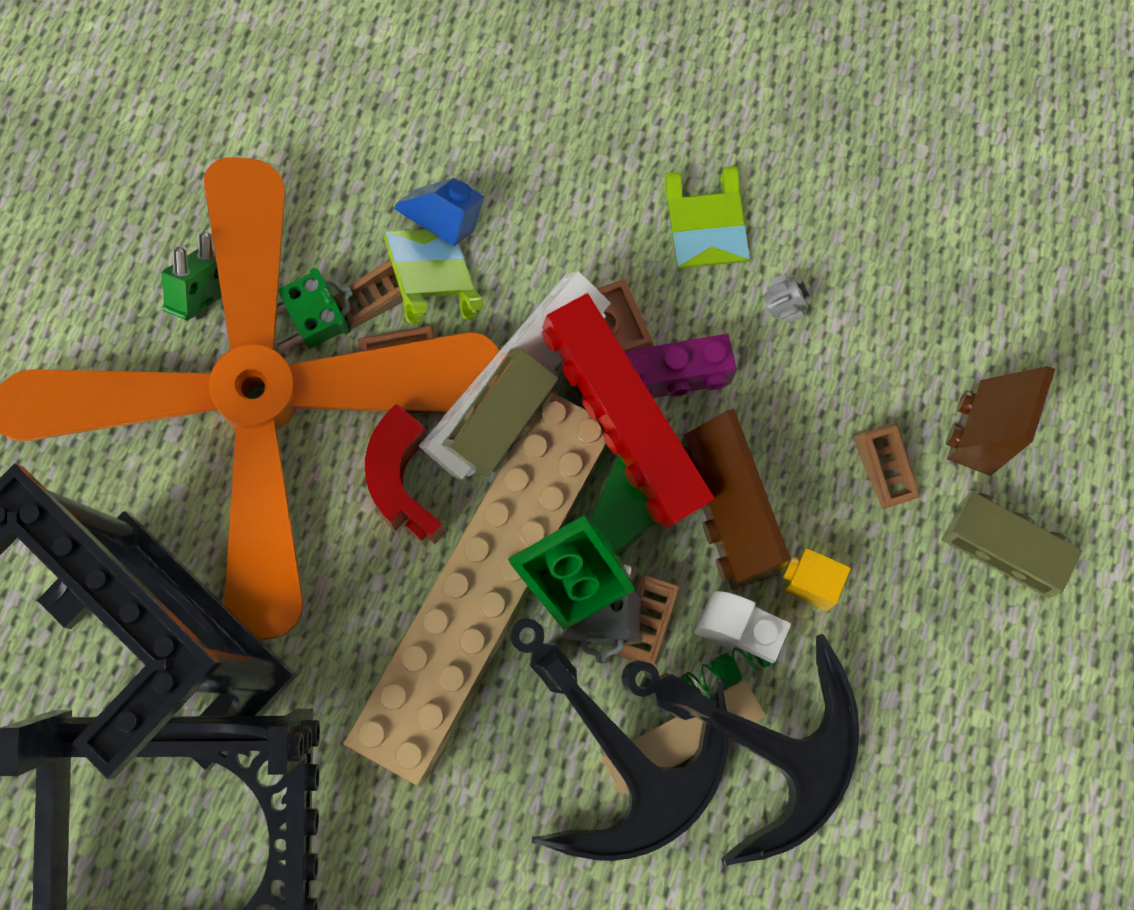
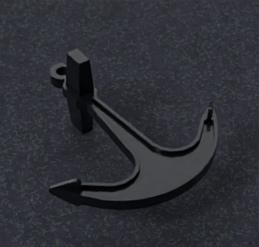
M522 618L516 621L510 630V640L513 646L520 652L531 653L529 666L541 677L551 692L561 693L566 696L625 781L629 792V806L624 817L616 825L603 830H567L542 836H533L532 843L570 856L597 861H616L646 855L674 841L698 820L715 795L726 765L728 737L703 722L698 749L689 761L684 765L674 768L656 765L641 752L577 684V669L565 657L557 644L543 643L545 636L542 626L530 618ZM524 628H532L535 633L534 639L529 643H523L519 638V634ZM716 678L710 699L717 702L716 707L727 711L723 679Z
M824 634L816 636V665L825 703L824 718L819 728L813 734L802 739L788 737L716 707L717 702L702 695L699 688L682 681L673 674L665 673L659 676L657 668L649 662L641 660L632 661L623 669L621 676L622 684L630 694L650 697L652 705L666 710L679 719L698 718L770 763L784 775L788 785V802L784 812L776 821L749 835L721 858L723 866L763 860L787 852L802 844L827 822L840 804L850 784L859 746L858 710L845 670ZM643 671L645 677H643L640 686H638L636 675Z

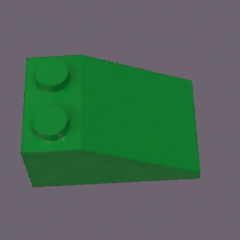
M585 515L508 558L513 569L563 630L636 590L614 547L605 534Z

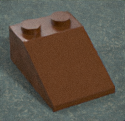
M1045 366L980 380L971 391L965 390L957 406V411L962 413L959 424H953L946 439V445L951 447L947 460L991 476L1032 443L1055 368Z

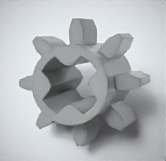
M786 273L770 280L772 286L767 288L769 292L764 294V301L769 313L774 318L780 317L782 320L787 318L789 323L805 316L804 309L808 308L807 304L811 303V293L805 281L800 277L796 279L794 276L789 278Z

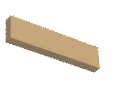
M746 680L724 691L728 712L752 722H757L766 717ZM675 717L632 740V742L656 765L673 768L694 756L699 746L703 722L696 717L688 720ZM607 755L601 757V760L619 795L627 793L628 789L625 781Z

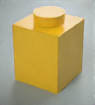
M807 548L803 550L798 558L791 556V560L788 562L782 578L788 580L784 592L829 611L837 604L851 568Z

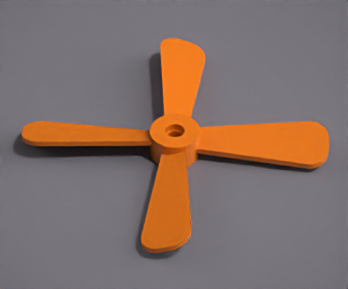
M226 157L215 161L208 167L204 175V188L230 351L225 353L216 362L211 373L28 369L17 372L0 385V433L11 440L26 442L218 410L225 421L235 429L224 604L261 640L282 637L293 630L302 616L304 607L277 430L292 418L297 408L388 412L397 404L407 413L446 414L497 355L499 350L495 343L485 335L468 332L288 365L285 359L274 351L286 193L284 183L279 173L272 166L261 160ZM254 385L265 387L260 397L254 399L246 397L250 387Z

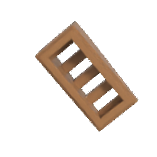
M391 259L349 286L353 295L349 298L350 311L345 315V318L352 328L403 302L399 286L396 288L390 279L395 276ZM382 282L389 292L384 296L377 286ZM368 289L376 300L371 305L363 293ZM339 292L333 297L341 311H343L345 307L343 297L346 293ZM355 296L363 308L358 313L350 301Z
M898 423L853 436L858 453L882 509L920 498ZM885 439L887 446L875 449L873 442ZM891 453L893 460L880 464L878 457ZM897 468L900 475L887 479L884 478L883 472ZM903 482L905 490L889 494L887 487Z
M642 574L640 576L635 593L641 596V607L661 613V617L659 620L640 613V624L656 629L655 636L639 632V635L643 637L642 642L652 645L650 652L630 645H624L622 650L615 654L616 656L631 661L641 660L653 665L655 664L679 591L678 586ZM644 590L666 597L665 604L643 597Z

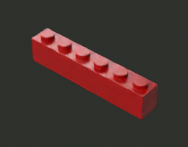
M586 293L547 314L542 326L543 331L541 332L546 346L551 352L557 351L564 363L562 370L565 377L572 386L577 385L585 397L583 405L587 413L593 420L598 419L605 430L603 436L607 446L615 455L619 453L627 466L624 469L625 474L631 485L635 489L640 488L648 500L646 508L654 522L657 524L662 523L666 530L715 500L590 295Z

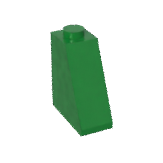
M620 455L590 520L605 534L619 556L656 524L647 511L646 503L648 500L640 488L635 489L629 482L624 470L627 466Z

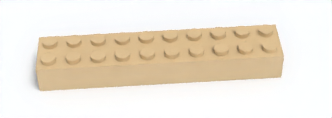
M555 394L543 408L538 407L529 419L532 421L530 429L513 446L507 461L497 474L343 745L418 787H423L531 590L510 565L508 558L566 526L609 448L603 436L605 430L599 420H593L585 409Z

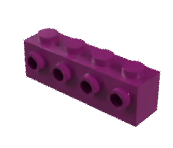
M728 333L624 351L653 398L663 396L679 397L691 391L702 389L710 391L722 389L727 385H731L737 370ZM578 387L582 408L585 409L583 405V399L585 397L583 396L582 392Z

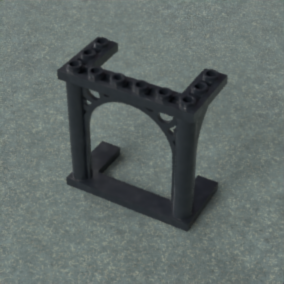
M16 463L0 477V555L18 538L58 578L37 600L63 628L72 629L90 610L145 665L72 743L106 779L116 778L196 691L219 694L200 716H261L298 676L131 513L123 511L115 518L47 490L24 467ZM219 751V752L222 753V754H225L227 751ZM192 757L204 770H211L216 764L208 760Z
M295 709L286 716H173L135 756L194 757L208 760L230 770L253 792L264 812L267 822L269 856L263 879L252 899L242 910H256L258 906L265 904L272 906L276 910H318L317 898H311V881H316L319 864L318 853H312V836L317 835L319 828L318 808H312V791L318 790L320 779L319 765L313 764V747H318L320 741L319 720H313V709ZM53 710L0 728V776H19L36 769L32 910H67L71 757H85L72 743L96 718L72 717V710ZM219 751H228V754L226 756ZM251 751H259L260 753L252 760L249 767H244L240 763L239 754L250 757L252 756ZM267 760L268 775H283L279 782L270 786L261 784L258 779L260 767ZM287 787L286 794L281 800V804H286V807L281 810L276 809L273 805V795ZM286 822V829L280 828ZM276 840H285L286 849L279 850L276 847ZM274 880H281L284 883L280 887V893L285 900L272 894L271 885Z

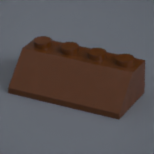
M735 409L727 410L684 434L681 444L715 500L703 507L707 520L703 522V529L708 543H715L720 558L716 559V565L722 581H729L731 589L734 590L776 577L791 559Z

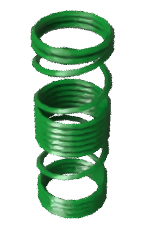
M733 648L732 657L728 653H724L714 658V660L711 659V667L706 664L701 665L700 673L703 684L690 672H686V674L681 675V677L678 676V678L695 686L689 677L691 675L706 695L710 697L711 695L703 674V667H707L716 678L723 679V689L731 687V685L736 684L739 680L742 681L741 672L735 662V650L739 651L747 659L755 673L758 671L754 665L751 653L748 652L747 656L742 650ZM755 655L762 667L766 668L771 665V662Z

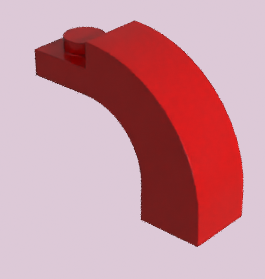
M395 404L380 420L369 440L365 455L367 487L380 515L394 531L406 520L408 522L404 527L421 542L427 537L436 544L445 534L443 524L412 499L405 491L403 485L405 468L412 456L420 449L419 444L427 436L426 428L399 405Z

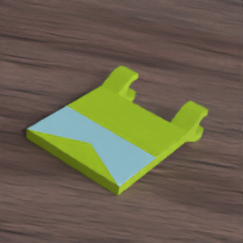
M736 166L723 168V174L720 177L723 193L682 197L680 173H666V180H664L663 185L668 204L677 269L750 261L739 192V174Z
M429 230L384 232V241L403 297L404 314L408 323L422 322L421 314H425L428 309L423 297L459 295L462 317L464 319L477 318L478 313L476 310L483 308V300L474 289L459 243L453 246Z

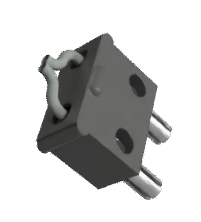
M624 564L630 579H632V567ZM634 591L567 628V631L563 633V637L578 646H582L586 654L595 656L596 663H607L608 657L619 653L624 645L639 644L643 641V637L639 635L641 596ZM617 645L615 648L605 651L602 656L597 650L588 648V646Z

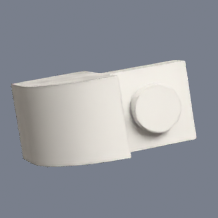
M716 591L711 594L694 633L729 650L737 646L768 662L774 663L791 623L755 607L756 603L731 593Z

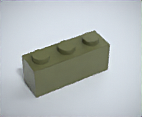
M510 349L441 446L477 473L489 476L491 472L496 473L507 461L509 454L506 451L514 440H520L530 429L532 421L529 419L538 407L543 408L553 397L555 389L552 387L559 378L523 349Z
M971 492L960 502L942 538L943 542L1048 599L1064 591L1082 552L1081 549L1072 545L1070 539L1057 532H1048L1036 526L1034 520L1029 516L1018 512L1012 513L999 506V502L992 496Z

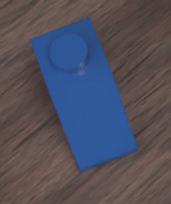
M451 178L415 189L398 201L394 209L451 245L456 246L474 231L484 196L473 190L468 184Z

